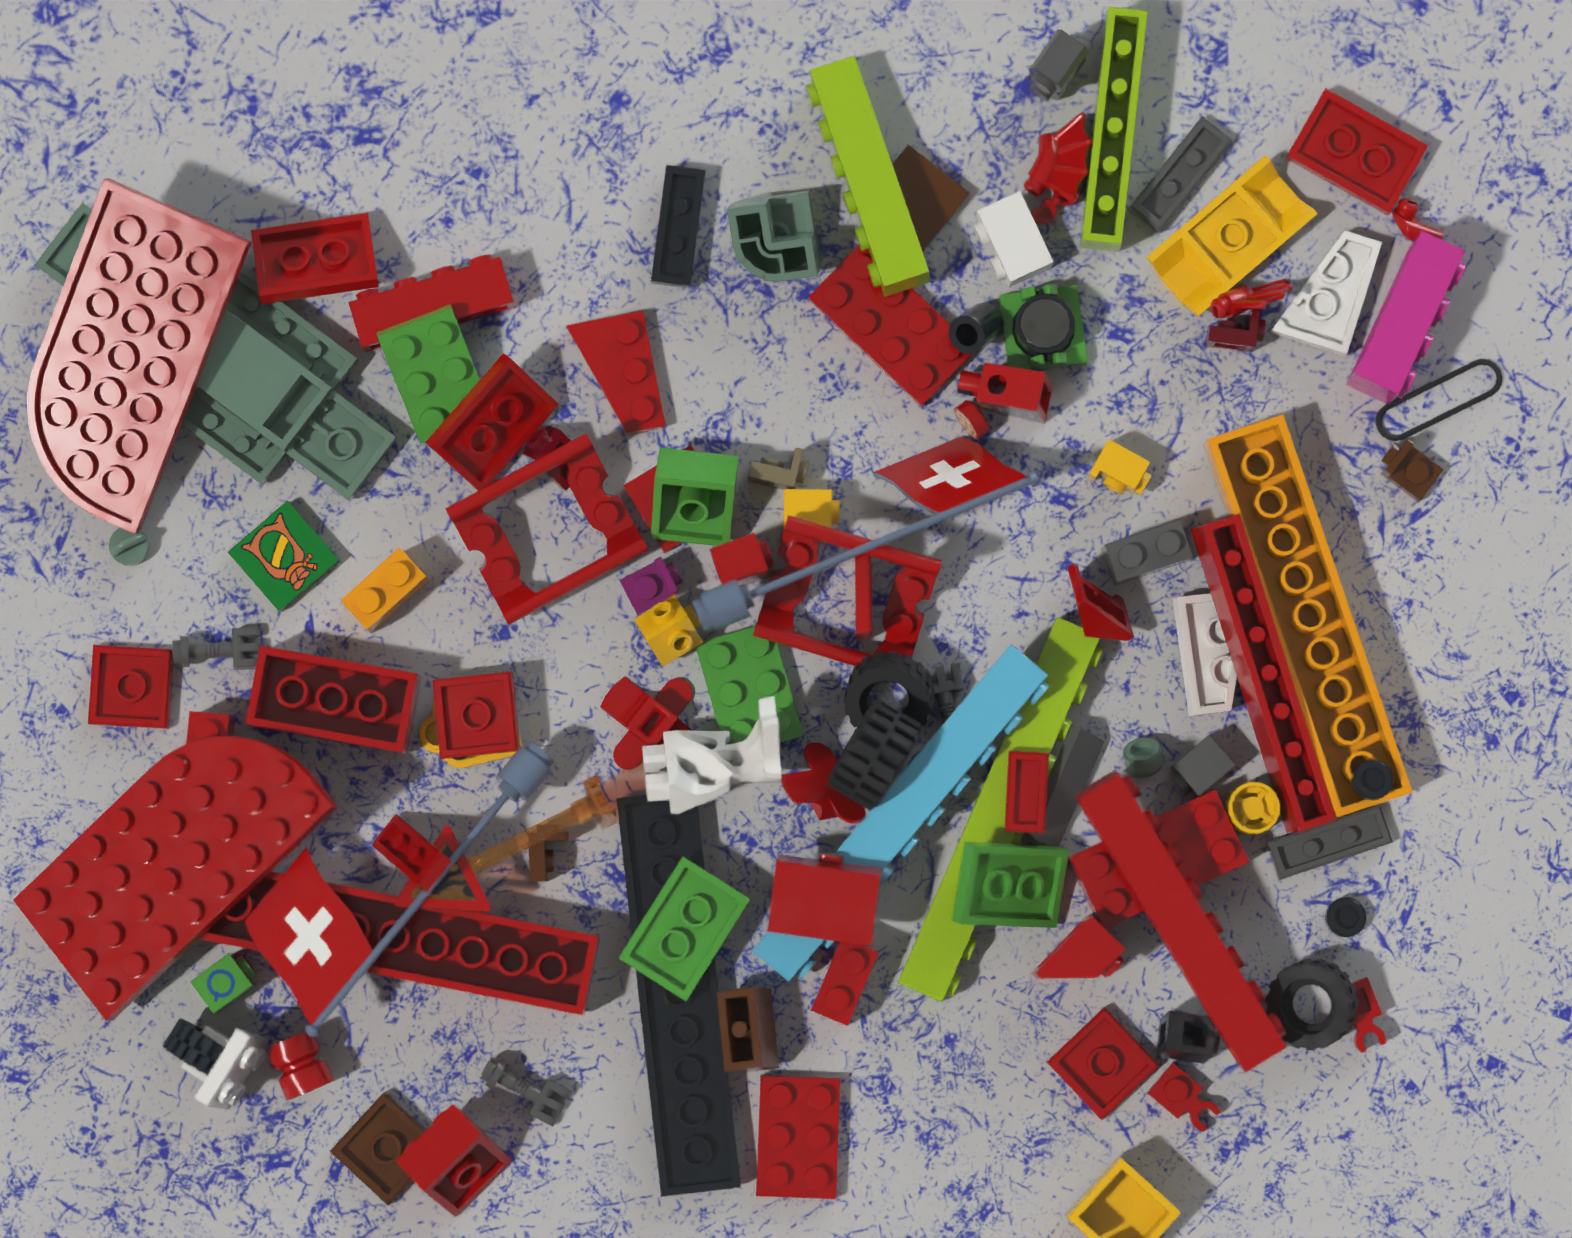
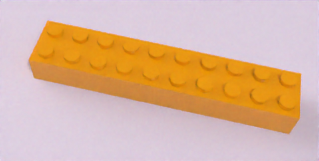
M1282 414L1207 439L1204 443V448L1228 517L1237 514L1241 516L1336 818L1413 793L1284 415ZM1367 760H1379L1390 768L1393 775V785L1386 796L1377 800H1366L1355 793L1351 777L1354 769L1360 763Z

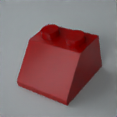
M1089 915L1059 943L1031 974L1036 979L1098 978L1101 974L1105 978H1109L1125 961L1120 955L1126 948L1092 915Z
M454 1104L447 1110L439 1113L433 1120L432 1125L418 1139L411 1141L406 1146L404 1153L396 1160L424 1193L455 1217L513 1161L469 1116Z

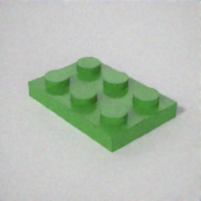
M451 304L376 333L420 444L428 440L480 380Z
M755 626L704 640L702 644L696 647L719 730L729 731L730 741L726 745L742 742L747 739L757 720H759L758 700L766 697H774L779 727V744L804 737L778 644L753 636Z
M965 842L952 921L967 925L1057 928L1070 850L1055 846Z
M682 857L619 956V959L687 1001L751 899L690 860Z

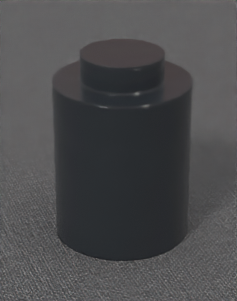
M989 303L976 304L952 321L949 327V339L958 351L965 354L976 353L1001 335L1004 329L1003 316L995 306Z

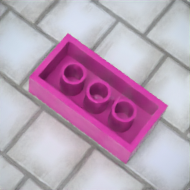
M1424 231L1417 235L1407 250L1346 383L1347 386L1386 404H1390L1396 397L1402 398L1405 393H1408L1417 374V371L1411 369L1414 361L1418 363L1421 357L1425 356L1434 337L1428 333L1430 326L1435 327L1437 322L1441 321L1450 300L1444 297L1446 291L1451 292L1454 285L1457 286L1467 265L1461 262L1465 250Z

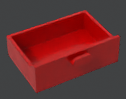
M820 853L819 860L779 854L775 866L767 932L871 946L874 939L883 868L843 863V856L837 854Z

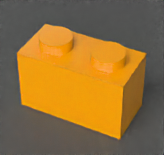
M399 547L340 601L372 634L430 580Z

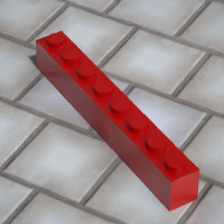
M1237 514L1192 528L1190 530L1271 786L1280 801V814L1286 832H1301L1335 821L1336 816L1241 516Z
M1113 770L1073 796L1238 1066L1246 1073L1287 1048L1281 1039L1286 1034V1031L1274 1013L1267 1016L1260 1003L1266 1000L1262 991L1253 979L1249 982L1245 980L1239 970L1245 964L1233 945L1226 948L1219 934L1223 933L1224 930L1214 913L1210 911L1205 914L1198 900L1202 899L1203 895L1191 877L1184 880L1177 866L1181 865L1182 861L1171 843L1164 846L1156 832L1162 829L1150 809L1143 812L1135 798L1141 794L1128 774L1122 778L1120 773Z

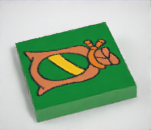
M288 500L228 551L230 556L280 613L340 562Z

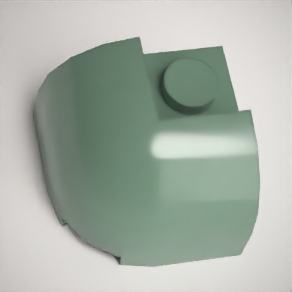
M810 190L780 195L764 194L742 199L729 205L727 214L733 249L738 263L741 262L750 273L762 278L763 281L776 282L818 276L821 266L818 229L814 222Z

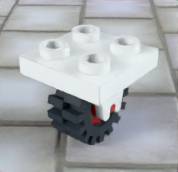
M179 1018L163 1047L168 1052L174 1054L175 1057L184 1061L181 1068L204 1082L194 1097L208 1107L227 1110L229 1105L235 1106L243 1096L246 1085L243 1083L250 1071L255 1072L265 1060L267 1053L264 1048L269 1041L254 1032L238 1028L232 1037L229 1038L211 1026L208 1027L206 1025L204 1029H201L191 1022Z

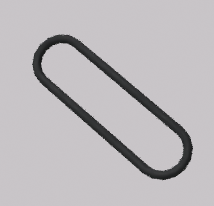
M1479 359L1466 364L1404 395L1402 398L1384 405L1376 415L1377 430L1382 437L1391 441L1406 439L1494 395L1502 385L1501 370L1494 362L1486 359ZM1487 365L1494 370L1497 378L1496 384L1491 390L1402 434L1390 435L1383 429L1381 423L1382 416L1387 410L1476 366Z

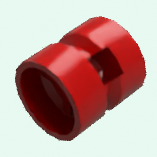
M305 1031L265 1049L274 1069L283 1071L278 1082L286 1101L335 1081L327 1061L318 1059L316 1056L321 1050L317 1036L311 1037Z

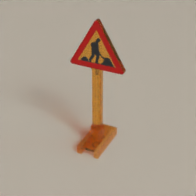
M598 774L583 781L585 797L571 803L570 808L471 858H467L463 853L418 909L488 913L491 911V906L476 878L477 873L577 823L582 825L595 818L602 830L617 823L616 809L613 803H607L602 793L601 780ZM448 825L443 828L433 843L448 858L460 846L451 827ZM409 879L394 902L395 907L408 909L423 889Z

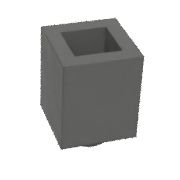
M1208 735L1170 767L1175 773L1171 780L1185 796L1191 792L1196 798L1232 769L1235 764L1216 741Z

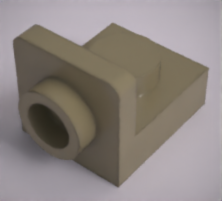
M795 448L790 470L783 468L784 462L761 457L760 463L751 461L748 482L782 490L795 489L796 482L804 484L809 461L802 459L803 449Z

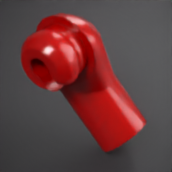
M1409 198L1399 200L1398 206L1393 208V220L1407 240L1413 241L1421 231L1442 240V230L1419 222L1415 216L1419 208L1414 200Z

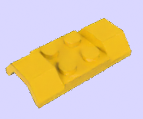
M1265 155L1150 253L1146 259L1157 277L1186 309L1199 317L1210 307L1213 299L1218 298L1220 294L1235 287L1317 216L1318 213L1297 197L1279 176L1271 160Z

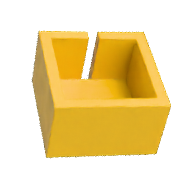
M1117 1156L1064 1216L1088 1238H1159L1181 1212L1128 1163Z

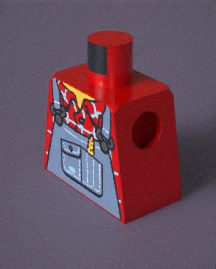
M985 363L982 374L962 370L958 382V393L977 397L976 402L983 410L1045 423L1054 385L1045 372ZM1006 385L1002 393L995 394L999 386Z

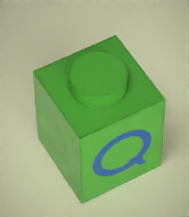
M228 953L190 982L212 1013L219 1014L257 986L252 979L257 973L244 955L237 958L234 953Z

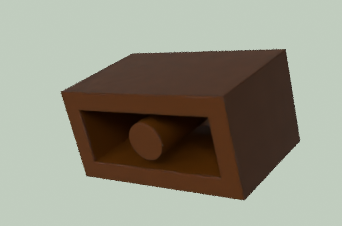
M748 987L717 992L725 1072L746 1073L779 1068L771 989Z

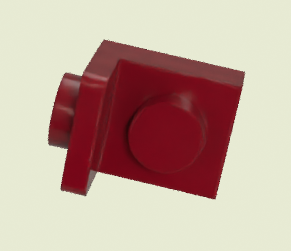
M1260 309L1250 310L1247 330L1240 329L1241 324L1232 321H1217V326L1210 325L1206 333L1205 347L1252 353L1256 347V342L1263 343L1266 320L1259 319Z
M547 425L545 428L538 429L530 436L527 441L528 446L522 454L527 459L535 461L571 440L561 430ZM566 464L559 465L546 472V475L559 488L565 491L569 488L566 478L568 470Z

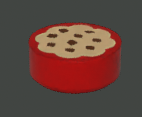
M965 400L954 408L958 421L972 438L978 440L989 432L990 427L985 416L972 401Z

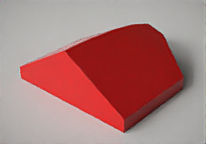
M1075 563L1070 565L1068 572L1085 637L1122 641L1132 639L1134 634L1124 599L1118 594L1111 597L1081 577L1079 567Z

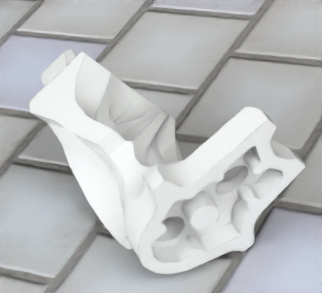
M774 697L758 700L759 720H757L747 739L742 742L726 745L730 741L729 731L673 730L663 731L664 744L642 746L644 773L666 771V773L645 775L647 802L669 800L671 813L680 814L730 791L731 784L740 782H781L779 727ZM705 746H714L716 748L710 750Z

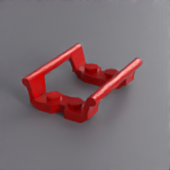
M587 433L445 508L468 551L478 550L484 554L485 561L479 568V571L508 625L649 550L618 494L609 495L603 491V482L609 475ZM566 464L568 466L566 477L568 485L590 525L605 535L607 539V555L535 593L523 585L519 577L521 571L519 559L499 522L493 516L484 513L483 508L493 500L547 471Z
M788 515L777 555L784 559L786 565L782 569L772 570L769 583L816 564L819 554L818 541L851 550L873 540ZM884 544L862 553L902 566L895 575L883 614L882 624L886 631L885 638L873 655L876 652L890 653L894 651L898 652V654L904 656L906 654L912 657L924 619V614L917 609L916 604L921 600H930L942 561ZM813 574L765 593L753 636L853 666L857 663L860 664L866 656H873L872 654L794 632V607L804 600Z

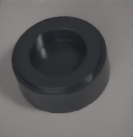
M1367 760L1360 763L1354 769L1351 783L1355 793L1361 798L1377 800L1386 796L1391 790L1393 775L1385 763L1379 760Z
M1343 897L1334 900L1327 907L1325 922L1333 934L1339 937H1352L1364 928L1366 912L1359 901Z

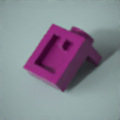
M661 557L619 580L637 616L673 595H680L676 586L683 583L673 562L671 561L665 565Z

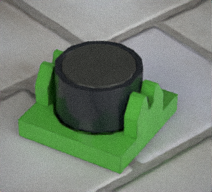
M1047 284L1040 288L1032 286L1022 289L1021 292L999 295L1000 312L1004 319L1003 334L1008 366L1038 371L1088 363L1077 285L1057 287V285Z

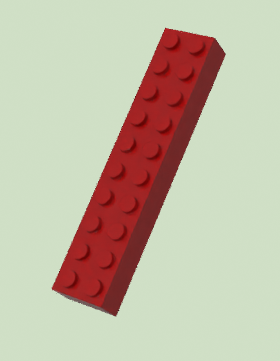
M270 871L200 939L259 951L248 932L245 920L281 878L283 873ZM327 882L354 915L372 950H374L408 909V907L395 906L394 902L398 896ZM418 908L366 972L585 1015L600 936L469 910Z

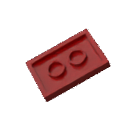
M1325 88L1288 152L1286 159L1389 216L1428 145Z
M368 213L251 230L261 304L379 287Z
M503 353L425 443L479 491L494 480L559 404L510 357Z
M760 1076L756 1196L836 1199L840 1078Z

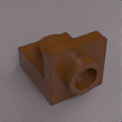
M1408 438L1401 446L1395 442L1381 460L1387 465L1381 472V475L1419 502L1444 469L1413 447L1415 443Z
M561 825L537 826V833H528L529 875L531 883L547 882V873H554L553 849L546 850V842L569 841V832H561Z

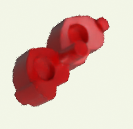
M1080 187L1077 190L1076 201L1080 195ZM1053 192L1052 199L1043 200L1039 207L1033 208L1030 213L1036 224H1050L1056 217L1057 206H1071L1076 201L1073 203Z

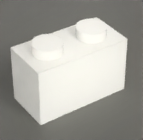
M1020 191L977 210L976 219L978 222L973 224V228L981 245L983 246L988 243L994 255V258L989 259V262L998 281L1005 279L1010 288L1052 268L1054 261Z

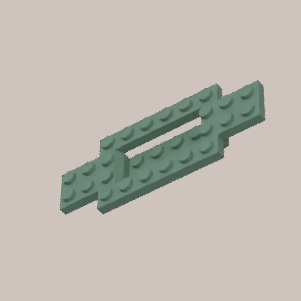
M83 202L35 263V266L62 286H64L92 211ZM240 272L182 425L262 486L285 456L288 455L348 501H351L397 440L396 436L336 392L337 388L359 360L283 302L261 304L258 284Z

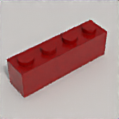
M486 254L469 260L470 266L455 270L454 266H445L432 271L431 278L417 281L416 277H409L393 283L394 289L379 293L378 288H373L357 293L355 295L357 300L348 303L364 352L367 353L382 348L376 334L377 332L450 304L458 325L516 308L501 258L493 259L491 254Z

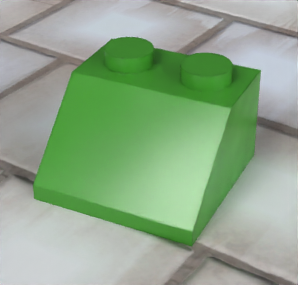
M660 447L654 482L651 539L713 546L730 542L739 456Z

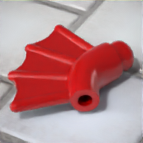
M1079 113L1055 134L1045 133L1039 136L1038 156L1028 172L1029 178L1023 184L1024 189L1035 197L1041 196L1044 189L1048 188L1069 202L1073 203L1076 201L1078 187L1085 176L1089 174L1087 154L1093 143V139L1089 138L1085 130V113Z
M1281 279L1254 288L1240 284L1234 289L1220 294L1218 298L1213 299L1210 304V310L1214 317L1223 319L1225 317L1232 318L1248 309H1264L1270 302L1282 300L1285 297L1284 293L1293 290V286L1288 284L1287 279Z

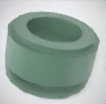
M118 528L109 539L110 554L123 565L133 566L140 564L149 553V539L140 529L137 534H133L125 529Z
M1147 737L1137 738L1124 747L1125 766L1132 778H1146L1157 773L1162 768L1164 763L1163 750L1157 740Z

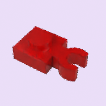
M1368 977L1352 982V985L1355 984L1357 989L1355 993L1357 999H1359V1006L1356 1010V1013H1358L1357 1019L1352 1023L1351 1027L1355 1026L1354 1044L1361 1053L1367 1051L1363 1043V1038L1367 1033H1373L1379 1045L1386 1044L1385 1033L1381 1028L1375 1026L1372 1018L1382 1015Z
M1173 1062L1170 1063L1146 1092L1177 1119H1179L1184 1111L1188 1112L1191 1124L1200 1131L1205 1132L1207 1129L1198 1118L1201 1110L1209 1109L1217 1116L1220 1113V1109L1214 1103L1200 1101L1197 1098L1204 1088Z

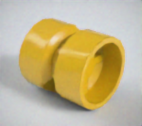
M1248 782L1234 788L1227 795L1223 805L1235 832L1243 835H1256L1269 830L1276 823L1280 814V801L1277 794L1268 785L1260 782Z

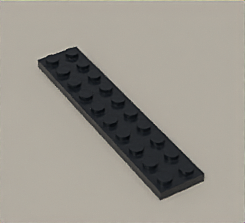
M647 795L616 798L632 936L682 857L705 870L698 806L680 814H674L670 811L669 800L647 802ZM715 957L687 1001L636 970L661 1197L741 1188L728 1072L724 1070L717 992H719Z

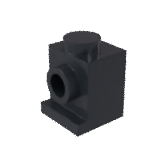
M1169 1010L1160 1019L1156 1058H1171L1205 1064L1213 1055L1217 1054L1220 1045V1034L1218 1031H1215V1026L1209 1017ZM1183 1036L1190 1037L1193 1045L1182 1044Z

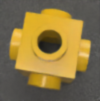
M675 595L663 602L657 603L653 608L634 619L662 667L703 643L695 629L701 625L699 618L690 604L683 608Z

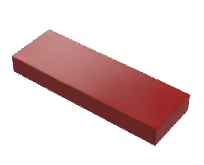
M397 814L393 816L372 843V846L427 893L452 862L450 858Z

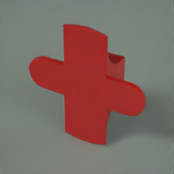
M625 676L608 691L600 708L629 730L613 752L614 761L620 768L632 770L638 767L643 761L642 746L664 744L663 731L692 730L678 718L692 698V688L686 680L681 678L671 679L655 698L649 696Z
M821 743L806 745L803 756L811 770L782 774L781 783L789 798L796 805L810 803L819 820L839 817L842 821L850 824L862 822L866 815L865 808L828 786L829 775L837 762L831 749Z

